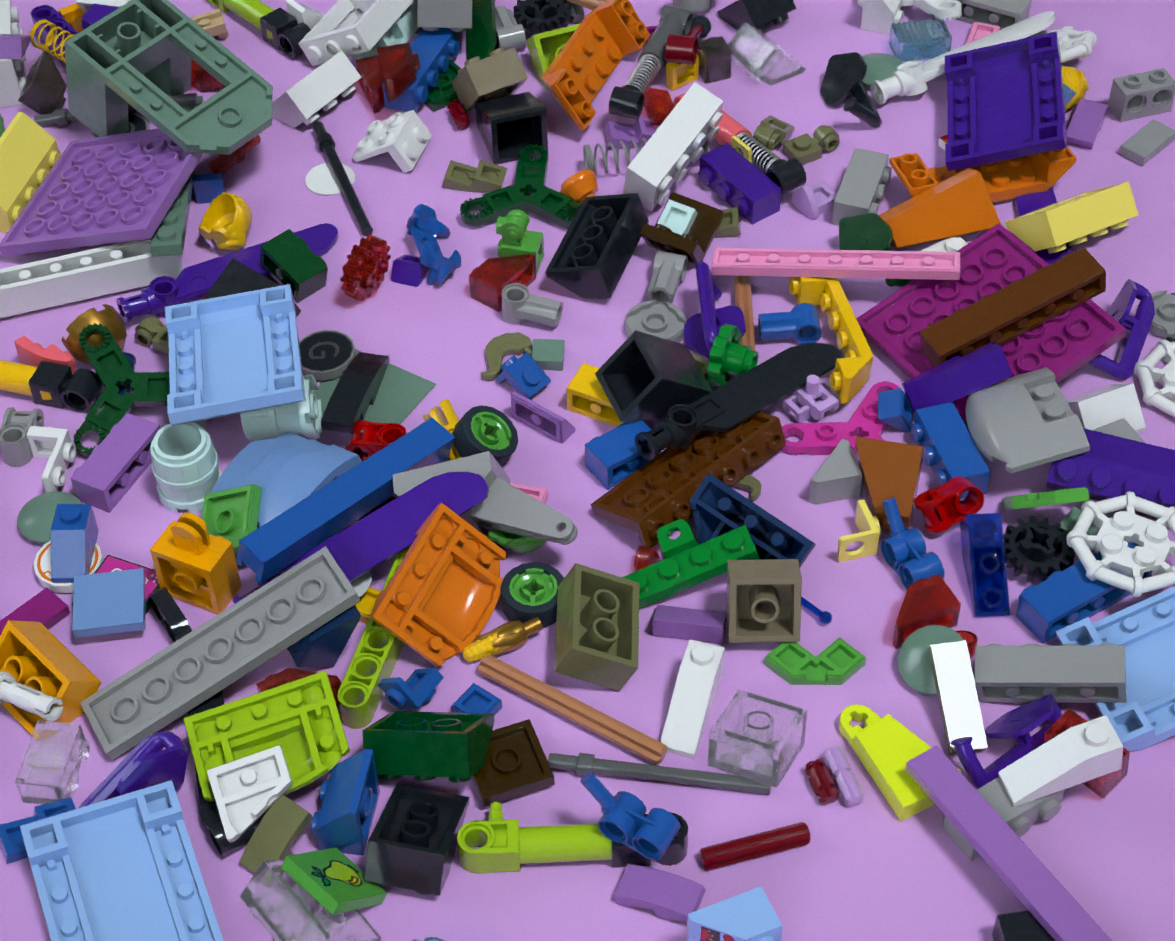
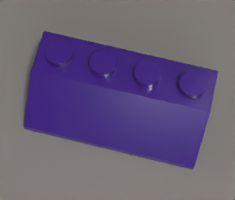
M1083 428L1090 445V451L1051 463L1046 488L1064 490L1086 487L1088 488L1089 498L1098 501L1122 496L1129 491L1134 492L1135 496L1168 508L1171 506L1175 507V450Z

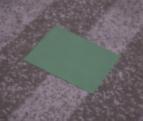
M355 349L356 355H357L359 352H362V351H359V350ZM388 364L374 404L368 406L364 419H359L358 421L401 424L433 389L436 383ZM341 376L323 381L318 386L319 390L313 392L317 400L321 399L322 414H324Z

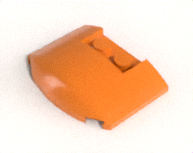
M443 503L438 504L416 532V539L385 590L380 591L370 615L372 620L435 666H440L446 663L443 660L454 656L456 653L463 652V649L469 646L476 639V636L481 633L498 602L501 593L500 587L504 579L500 578V560H506V552Z

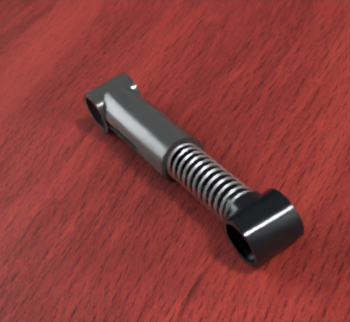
M665 5L659 24L640 53L638 64L623 87H614L609 101L610 114L635 120L639 119L643 110L644 94L656 75L662 72L667 63L665 60V47L668 35L686 36L690 31L693 21L692 11Z

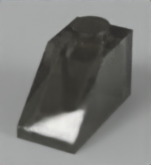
M722 36L710 37L698 41L699 74L704 83L707 84L731 78L732 51Z
M44 51L30 67L18 99L19 102L40 115L62 109L66 102V98L63 96L67 85L48 52Z

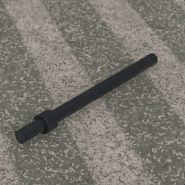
M315 122L312 128L317 136L316 143L319 150L325 154L362 235L369 236L372 234L373 229L336 153L332 135L327 133L322 122Z

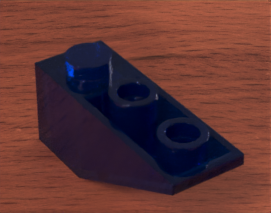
M1001 513L967 514L960 522L962 557L974 617L1010 616Z

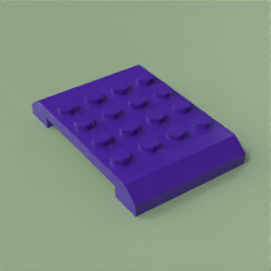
M1057 31L945 56L948 109V144H945V163L948 171L1067 148L1062 60Z

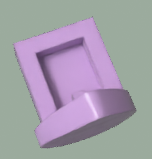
M822 181L812 186L806 184L795 190L792 196V203L801 213L814 220L819 215L833 209L837 193Z

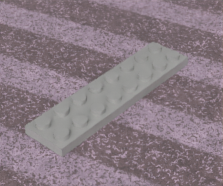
M325 546L89 696L80 704L105 753L111 760H114L139 744L143 739L153 735L361 601V599Z

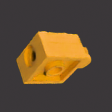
M183 513L177 522L172 521L150 549L160 589L165 587L174 599L218 615L226 609L232 598L242 587L232 542L222 536L208 534L206 522L193 513Z

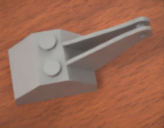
M490 451L392 475L394 493L397 497L424 481L447 472H471L481 475L489 488L488 497L481 504L460 517L482 534L487 529L556 542L562 545L572 543L578 534L576 526L569 517L512 486L510 478Z

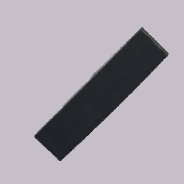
M359 352L354 357L330 397L321 419L322 430L354 434L358 420L364 419L368 406L374 404L390 361L389 356Z

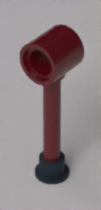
M701 15L694 17L690 31L686 36L668 35L665 47L666 62L695 64L698 53V37L708 35L711 30V23L707 17Z

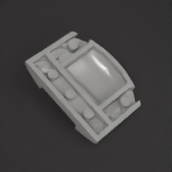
M1046 367L1003 379L970 394L968 397L965 411L972 439L979 450L990 461L994 462L996 459L1007 463L1005 470L1010 473L1090 451V445L1078 415L1073 413L1057 385L1055 374Z

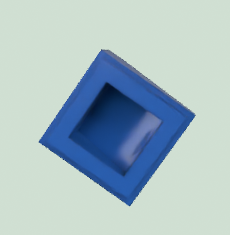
M898 388L880 392L878 394V419L902 431L911 432L913 410L904 391Z

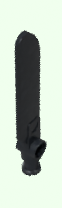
M803 343L790 347L689 405H673L669 409L667 417L657 422L654 429L649 432H640L635 436V446L638 453L646 460H653L658 456V452L665 448L684 449L689 447L693 442L694 436L703 430L728 431L805 386L809 375L820 377L834 369L836 358H842V353L835 346L825 343Z

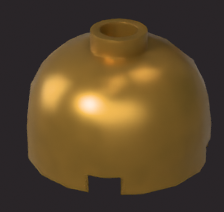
M103 304L105 309L98 312L94 307L88 309L66 328L69 335L67 339L62 336L61 341L76 360L91 365L79 343V333L88 324L93 325V323L99 325L100 323L106 326L120 349L123 348L127 337L126 327L118 312L111 305ZM94 334L88 338L87 343L89 346L98 347L97 345L103 343L104 337L100 334Z

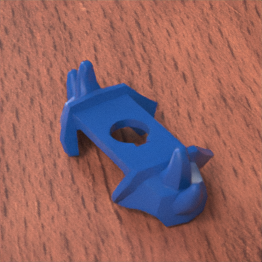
M424 204L416 206L412 216L407 221V234L413 236L420 254V263L430 269L427 283L431 285L436 281L438 284H441L448 274L461 266V256L455 250L450 258L443 257L436 238H449V228L437 220L435 210Z

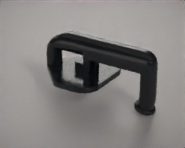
M857 52L833 55L828 61L820 89L824 101L830 106H837L851 93L853 97L846 101L843 110L845 112L849 111L871 126L879 127L882 124L881 117L861 82L867 71V66L862 56Z

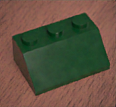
M392 711L362 730L364 749L373 750L377 775H380V779L393 780L403 775L414 776L416 781H429L436 777H448L450 782H465L470 780L475 773L484 767L494 725V714Z

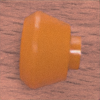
M584 169L572 175L561 184L560 192L571 197L577 203H582L585 197L596 196L598 184L595 172L590 169Z

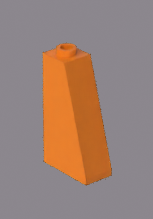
M970 168L879 215L891 227L893 237L890 245L897 248L987 230L1000 223L981 173Z

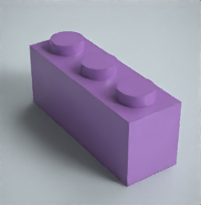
M126 413L119 423L112 427L111 432L100 445L93 449L92 454L74 471L70 479L75 496L85 504H91L93 507L110 513L152 463L150 446L154 436L161 429L160 425Z

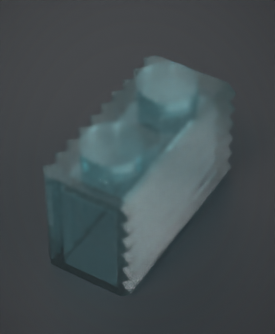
M930 18L928 21L926 19L923 21L919 20L918 22L915 20L913 22L909 21L908 23L904 21L902 24L898 22L891 25L889 46H891L893 55L903 62L932 59L951 51L952 36L944 19L939 20L935 18L932 20Z

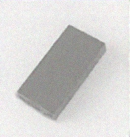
M1153 119L1120 146L1119 154L1143 166L1175 140V130Z

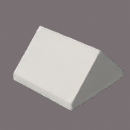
M1134 383L1108 385L1066 400L1073 413L1078 415L1085 429L1094 430L1124 418L1137 434L1145 432L1146 425Z

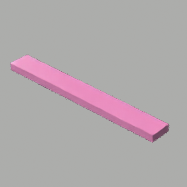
M714 248L711 267L712 275L960 280V252Z

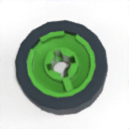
M483 405L472 407L455 425L452 434L455 436L454 446L462 458L490 451L500 466L514 453L518 444L517 430L512 421L503 412Z
M538 562L524 563L511 569L505 575L500 587L503 613L509 621L520 620L521 623L538 617L543 628L556 623L558 586L564 577L554 567Z

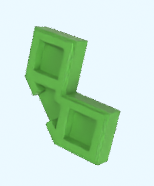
M1080 487L1006 496L1002 499L1003 510L1088 501L1089 492L1088 488Z
M840 637L816 657L797 642H782L765 656V665L791 685H842L866 664V657Z

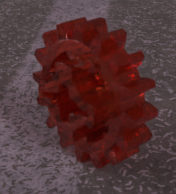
M368 235L366 239L363 237L360 239L359 246L356 244L353 246L351 255H347L348 261L342 268L344 275L340 278V281L344 282L341 290L345 291V295L355 300L364 301L365 297H371L372 290H378L381 281L385 279L384 274L388 271V261L391 258V255L387 254L390 250V246L386 245L387 241Z

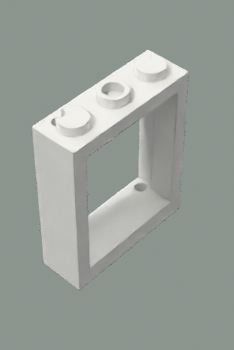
M338 0L298 44L312 66L326 62L341 50L346 57L370 51L414 0Z

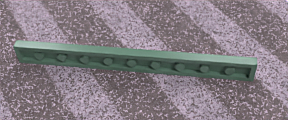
M198 96V104L181 107L189 112L204 102L203 96ZM195 168L151 238L150 248L152 257L183 255Z

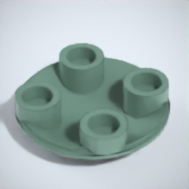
M885 53L863 55L862 58L866 63L867 71L861 82L867 85L869 91H871L872 81H882L889 78L893 72L897 71V67L904 62L893 55Z
M48 492L38 495L28 501L20 510L17 518L19 531L25 538L41 543V546L51 541V527L57 504H82V502L76 496L66 492Z
M940 625L925 626L914 631L906 638L899 651L898 668L902 678L912 689L921 695L937 694L928 648L930 645L964 641V639L951 628Z

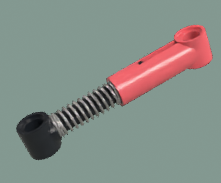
M686 93L675 97L673 103L674 107L678 104V102ZM721 109L723 118L718 124L720 130L714 138L716 142L722 146L727 143L731 146V137L737 136L752 149V164L781 188V195L806 183L804 167L797 159L792 158L787 161L781 159L753 138L747 128ZM738 147L739 153L745 158L744 153Z

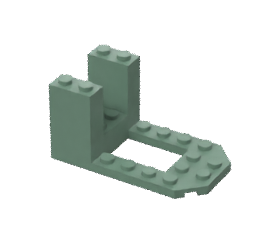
M130 0L65 41L69 112L98 137L122 134L129 130L128 103L188 153L230 155L272 125L273 86L169 0ZM191 59H193L222 83L225 88L187 112L169 96L181 95L191 89Z

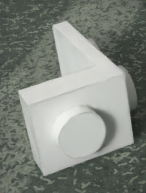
M30 426L26 436L33 457L49 459L42 474L46 493L58 492L59 488L65 484L69 463L75 459L76 445L72 443L68 429Z

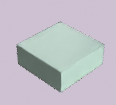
M669 199L657 224L668 227L672 230L673 234L681 237L682 234H688L698 213L694 208Z

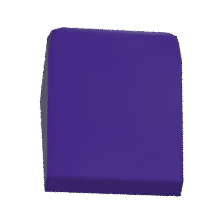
M402 255L393 260L391 281L418 287L429 268L420 263V257Z

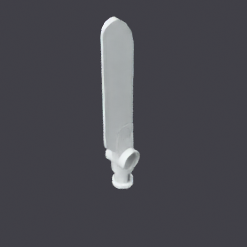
M1046 11L923 63L920 60L905 62L899 65L897 71L893 72L889 78L882 81H872L870 86L872 96L879 105L886 103L887 99L896 95L902 97L921 94L928 89L927 81L945 74L946 55L1024 39L1053 24L1056 19L1055 12Z

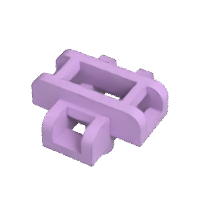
M809 375L806 385L803 386L804 388H800L788 395L789 397L783 399L782 405L786 412L792 411L795 414V420L803 423L811 417L816 420L822 419L824 412L828 410L831 412L836 411L839 408V398L836 391L831 390L830 381L826 377L819 379L816 375ZM818 397L821 399L818 402L814 401Z

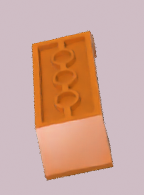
M607 0L586 15L541 77L569 119L581 131L586 129L596 114L591 102L623 56L640 50L650 36L645 24L642 23L628 0Z
M1067 146V148L968 168L981 173L993 203L1013 199L1020 195L1047 191L1076 163V156ZM906 153L889 159L890 165L913 197L967 169L948 171L947 166L928 169L918 153Z

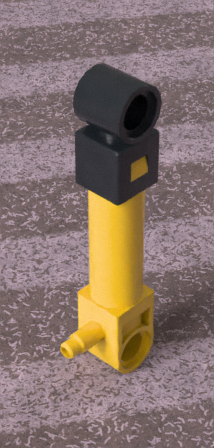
M0 360V390L33 396L35 404L64 409L66 406L72 411L85 413L89 411L103 388L98 375L88 369L80 368L72 374L70 366L41 361L39 366L36 367Z

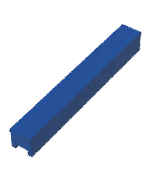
M430 418L239 540L236 563L240 566L246 564L256 573L255 580L261 584L308 553L311 549L394 496L393 474L448 460L455 436L436 420Z

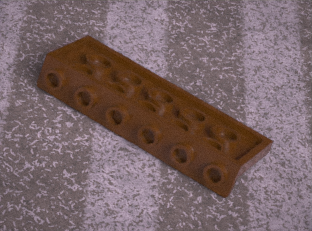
M759 412L728 431L703 430L694 436L692 444L687 448H666L655 459L647 462L591 504L594 515L638 532L642 546L646 549H651L659 543L657 531L660 527L679 519L687 521L694 516L689 500L708 473L729 487H732L786 445L779 417Z

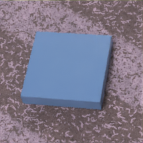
M144 568L74 576L72 622L74 638L146 630V575Z

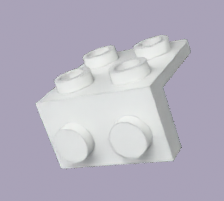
M414 110L405 113L397 112L389 119L383 121L376 120L367 127V133L356 145L357 150L352 158L355 162H359L388 152L403 173L413 170L432 134Z

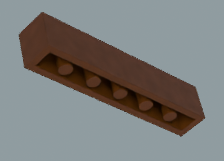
M1085 247L1073 253H1068L1060 260L1037 269L1034 273L1019 281L1010 283L1007 287L991 295L984 296L980 301L964 309L957 310L937 323L928 325L920 331L921 351L935 367L957 355L963 357L989 343L1002 345L1105 292L1106 270Z

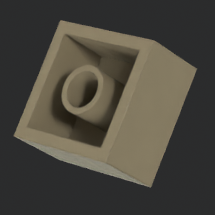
M504 47L498 48L489 53L490 57L480 59L479 56L471 58L464 63L465 66L457 71L458 75L451 83L466 112L475 109V102L513 95L528 79L515 47L506 51Z
M798 559L727 560V631L729 643L800 642L802 577Z

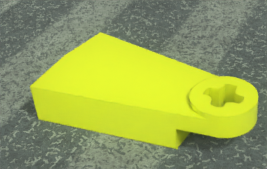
M856 704L846 707L840 716L839 731L849 742L899 820L902 822L933 806L935 803L905 770L906 762L932 747L889 714L881 718L864 705ZM852 719L856 722L864 721V728H861L859 725L852 727Z

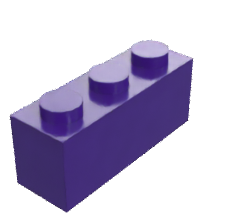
M728 143L700 156L699 179L701 182L710 187L718 194L720 199L726 201L731 207H738L740 216H743L751 224L780 211L781 188Z

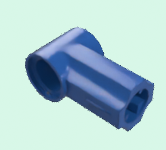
M810 303L799 304L791 312L758 314L760 340L795 338L798 343L803 344L815 343L822 336L817 308Z

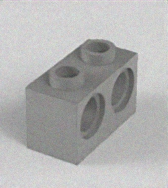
M1165 68L1114 78L1108 107L1120 122L1170 112L1175 96V81Z

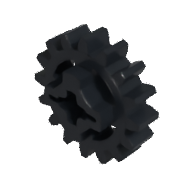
M518 0L517 6L513 7L517 24H522L528 35L532 32L540 34L560 29V27H568L567 22H571L570 3H566V0Z
M1030 516L1029 523H1025L1019 518L1016 520L1015 527L1008 525L1005 534H1002L999 557L1005 559V568H1015V577L1023 573L1027 575V582H1031L1033 577H1038L1042 583L1046 580V577L1058 570L1063 571L1069 568L1070 565H1073L1076 553L1073 548L1067 545L1066 539L1070 531L1060 532L1061 524L1058 522L1051 526L1048 524V518L1046 517L1043 518L1042 522H1036L1034 516ZM1019 541V547H1016L1015 544ZM1059 551L1060 555L1056 558L1055 554Z

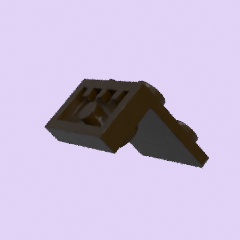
M672 192L668 200L670 199L694 208L698 213L688 234H682L680 237L673 234L672 230L664 225L656 223L654 227L644 223L640 235L648 246L663 252L687 255L688 261L697 265V262L703 261L725 214L720 209Z

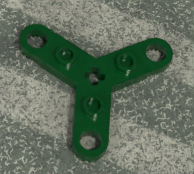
M530 144V147L527 145L520 151L515 184L482 194L480 198L473 200L470 198L469 201L465 200L460 206L461 220L465 224L478 226L497 220L499 216L505 217L512 210H528L569 228L574 217L571 218V215L577 213L582 203H577L571 197L545 186L549 162L548 150L545 147L543 148L542 145L538 146V144H535L533 146V144ZM536 156L538 157V160L537 158H535V161H533V158H531L530 160L529 157ZM478 210L480 211V214L477 213V215H475V213H473L472 215L471 211Z
M93 323V325L88 324L79 333L80 346L105 387L85 417L84 422L76 430V434H74L76 450L85 458H88L94 449L82 446V441L86 436H98L100 439L97 445H100L111 432L112 427L119 423L126 413L131 414L135 407L167 406V395L170 394L169 372H134L110 331L100 323L99 325ZM94 334L102 335L104 337L103 343L97 345L98 347L89 346L87 340L90 336ZM128 384H131L133 392H125L121 395L119 387H126Z

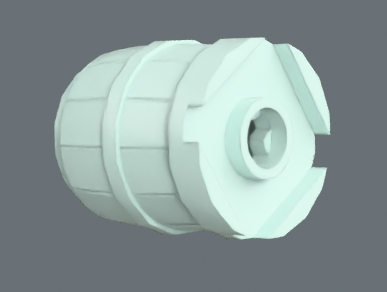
M312 374L303 375L306 398L304 402L240 413L242 428L246 438L253 441L270 439L286 432L294 433L308 440L320 438L319 433H322L321 399L317 400L315 393L312 391L319 390L315 377Z
M194 422L175 426L167 424L158 430L150 446L151 469L157 480L158 496L162 504L173 512L178 513L177 509H188V513H198L203 510L205 494L212 493L211 490L222 474L218 467V454L213 446L210 435Z

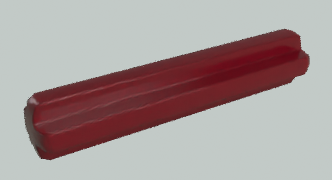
M799 822L703 847L700 849V861L705 870H711L810 843V831L805 822Z

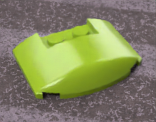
M326 670L184 718L203 797L205 800L213 802L215 797L207 770L280 745L293 784L283 793V795H286L322 777L350 751Z

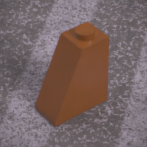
M856 436V460L862 472V481L872 515L877 516L880 528L891 533L882 501L895 497L904 528L910 529L915 506L914 499L917 495L923 464V446Z

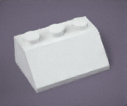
M341 50L272 101V117L293 128L302 122L308 126L320 117L317 113L318 110L322 108L326 112L338 103L335 97L341 94L344 98L355 90L356 87L353 83L359 80L361 76Z

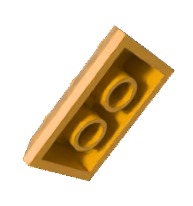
M8 620L0 635V671L10 673L15 678V681L60 699L63 702L61 704L63 710L58 719L48 721L11 703L4 702L1 704L38 742H44L85 713L80 702L96 693L102 682L41 622Z

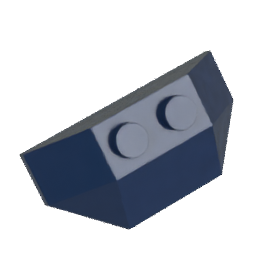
M710 473L706 475L689 500L694 515L699 544L746 525L759 555V558L756 560L798 559L799 567L802 566L816 545Z

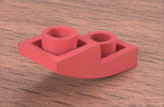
M25 335L14 341L21 364L36 367L39 366L41 361L70 366L72 374H74L77 364L68 351L63 352L54 344L44 349L41 344L33 343Z

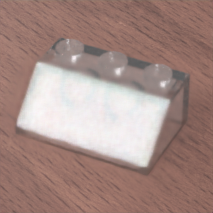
M263 860L240 895L249 907L251 915L260 921L269 932L272 941H380L382 939L358 909L334 915L330 914L283 871L281 866L284 860Z

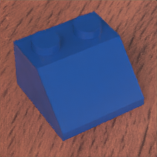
M364 749L337 763L331 770L329 780L323 781L320 791L321 810L314 813L311 824V833L317 837L319 850L336 847L345 854L364 856L380 794L372 749Z

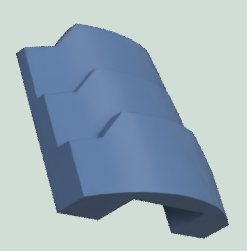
M286 432L276 438L251 441L230 462L211 491L213 493L250 484L262 487L257 522L258 529L362 461L358 454L334 444L327 446L316 440H308L294 433Z

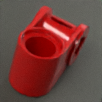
M358 421L354 434H352L351 442H348L345 449L358 454L363 462L407 434L404 426L397 423Z
M962 476L954 477L934 489L921 493L914 499V505L916 509L921 510L926 521L924 527L929 534H936L947 530L953 524L977 513L984 504L983 492L970 480ZM969 490L966 498L959 501L961 494Z

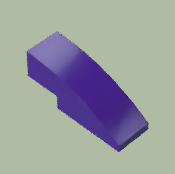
M989 343L963 357L957 355L902 383V386L915 413L917 409L960 399L1006 379L1013 374L1002 347Z

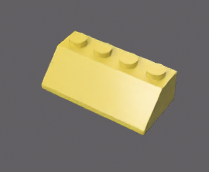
M24 112L16 114L0 137V232L2 233L9 231L62 155L59 152L56 139Z
M1127 181L1079 194L1005 221L1004 223L1009 231L1034 251L1048 249V253L1051 254L1066 249L1065 243L1067 242L1072 246L1087 241L1086 235L1088 234L1090 238L1108 233L1107 227L1109 226L1111 230L1127 226V220L1139 214L1130 183Z

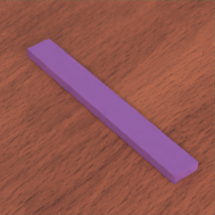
M937 745L906 762L905 770L1055 941H1112Z

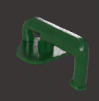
M869 213L845 217L839 221L840 250L893 251L889 247L893 237L891 227L878 214ZM885 279V282L889 287H904L915 279Z

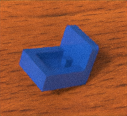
M528 352L519 359L513 355L500 366L503 372L496 378L499 384L507 379L517 393L528 399L532 398L551 382L550 378Z
M435 667L415 669L406 681L400 677L382 679L378 686L385 693V699L391 706L398 710L416 709L435 695V688L444 677Z

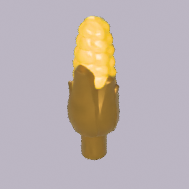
M538 617L521 623L520 620L504 623L488 633L477 635V640L463 649V658L467 662L482 659L483 656L491 655L497 657L505 652L515 650L528 641L529 635L543 630L542 623Z

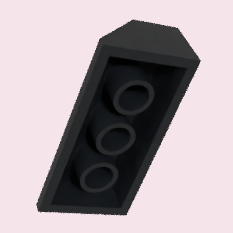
M638 193L585 197L545 271L546 276L583 299L611 298L641 238L640 232L644 223L648 224L649 222Z

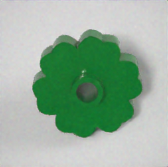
M724 324L720 327L718 336L714 339L709 355L710 363L707 369V382L710 383L711 387L719 388L728 383L733 375L740 376L758 364V351L752 350L751 346L741 344V331H738V326Z

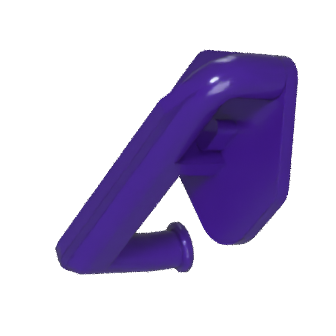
M699 261L696 266V277L701 313L691 316L686 321L684 335L685 343L689 349L709 358L714 339L718 336L721 326L724 324L738 326V331H741L742 338L746 333L744 314L739 307L725 306L716 309L715 300L722 296V291L718 288L708 264Z
M1130 279L1125 282L1107 311L1111 317L1127 329L1116 362L1102 354L1088 362L1092 366L1120 380H1127L1133 375L1134 366L1139 360L1155 316L1154 302L1149 290ZM1135 298H1137L1140 302L1135 316L1132 317L1129 313Z
M1052 694L1002 715L985 729V734L988 738H1014L1017 745L985 769H983L972 748V737L954 739L951 741V745L955 747L962 766L977 790L999 777L998 772L1061 734L1063 715ZM1048 720L1049 723L1031 736L1029 734L1030 731Z
M162 731L143 739L86 798L79 808L172 780L175 791H177L184 782L189 749L172 732Z

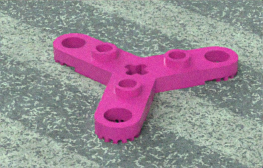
M887 381L874 384L849 422L789 423L782 426L786 445L780 450H783L785 454L788 452V455L794 453L795 456L798 453L830 455L843 438L849 441L856 458L855 436L884 440L881 435L888 424L878 419V394L900 387ZM789 435L791 437H793V435L797 437L798 435V438H801V441L791 442L788 441L786 437L789 438Z

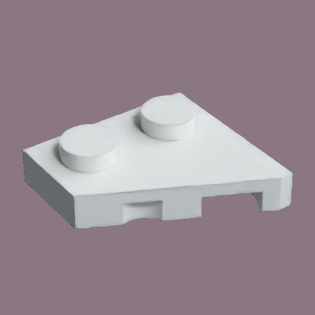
M280 745L207 770L226 838L230 843L236 841L293 784L285 755Z

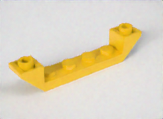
M789 277V292L795 296L798 305L803 303H810L814 306L820 305L821 310L826 312L828 316L829 328L834 330L838 348L843 350L845 358H836L835 370L830 373V387L832 391H836L841 404L848 403L869 381L873 354L838 279L833 277Z

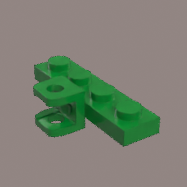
M679 519L660 527L657 531V538L666 559L622 578L639 583L640 609L727 572V560H756L759 558V555L746 525L698 545L689 524L685 520ZM674 531H679V532H681V533H680V536H679L678 538H676V539H670V538H669V535H670L672 532H674Z

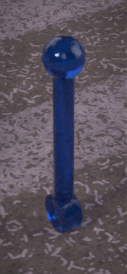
M801 596V605L818 616L820 623L827 625L832 621V614L830 612L821 611Z

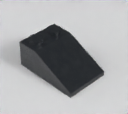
M397 783L368 840L364 881L378 883L384 887L394 886L414 890L425 895H440L449 875L457 847L458 831L463 826L469 805V797Z

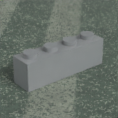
M1067 643L1061 646H1040L1038 644H1026L1024 646L989 644L987 646H976L974 681L978 701L1032 702L1052 694L1056 702L1126 703L1125 645H1113L1110 643L1075 645Z

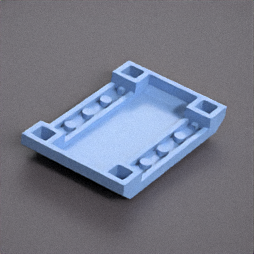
M290 284L165 307L166 327L169 335L170 394L167 395V414L170 425H181L306 401L296 311Z
M1175 586L1094 623L1087 617L1056 631L1057 639L1061 645L1067 643L1075 645H1100L1103 643L1125 645L1126 703L1094 702L1100 715H1107L1123 744V751H1140L1175 735Z
M172 780L20 826L51 941H223L183 820L182 809Z

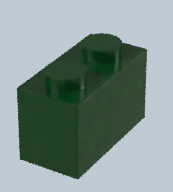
M290 229L261 245L260 265L281 286L290 284L293 299L297 303L326 286L328 267L325 261L320 256H316L308 248L304 239L297 237Z

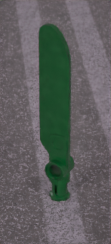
M472 0V28H466V61L477 56L480 59L490 57L489 53L495 50V0Z

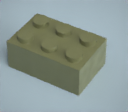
M575 563L558 586L554 672L620 691L638 669L639 583Z

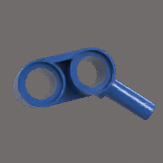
M895 497L883 500L882 504L891 530L889 537L881 541V551L887 564L894 569L900 577L902 584L911 593L942 581L945 572L939 557L934 552L926 553L925 541L916 528H904Z
M592 772L586 773L580 782L602 806L601 812L603 815L597 824L600 832L611 841L623 844L650 860H661L680 830L681 826L678 819L672 813L662 808H652L647 817H644L646 806L637 796L626 791L617 792L613 796Z

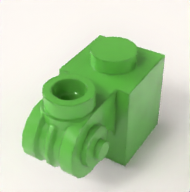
M512 210L509 211L507 216L498 217L496 234L502 235V239L498 243L497 255L502 259V270L537 275L544 257L543 233L526 230L530 218L524 211Z

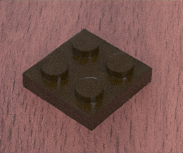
M530 719L492 730L484 767L472 776L484 807L490 806L492 802H502L555 785L554 775Z

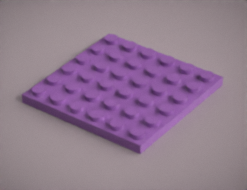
M158 128L71 141L0 242V252L3 256H21L33 252L45 253L58 249L70 250L75 247H95L100 244H120L125 241L148 240L154 236L158 226L204 153H188Z

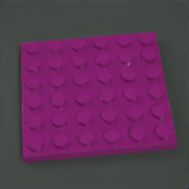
M998 223L956 251L960 252V280L915 279L856 319L864 336L912 379L934 367L921 351V330L1049 264ZM1090 299L1000 346L1013 374L1010 377L1046 367L1055 374V381L1059 383L1124 338L1126 328ZM969 395L952 401L967 429L965 410Z

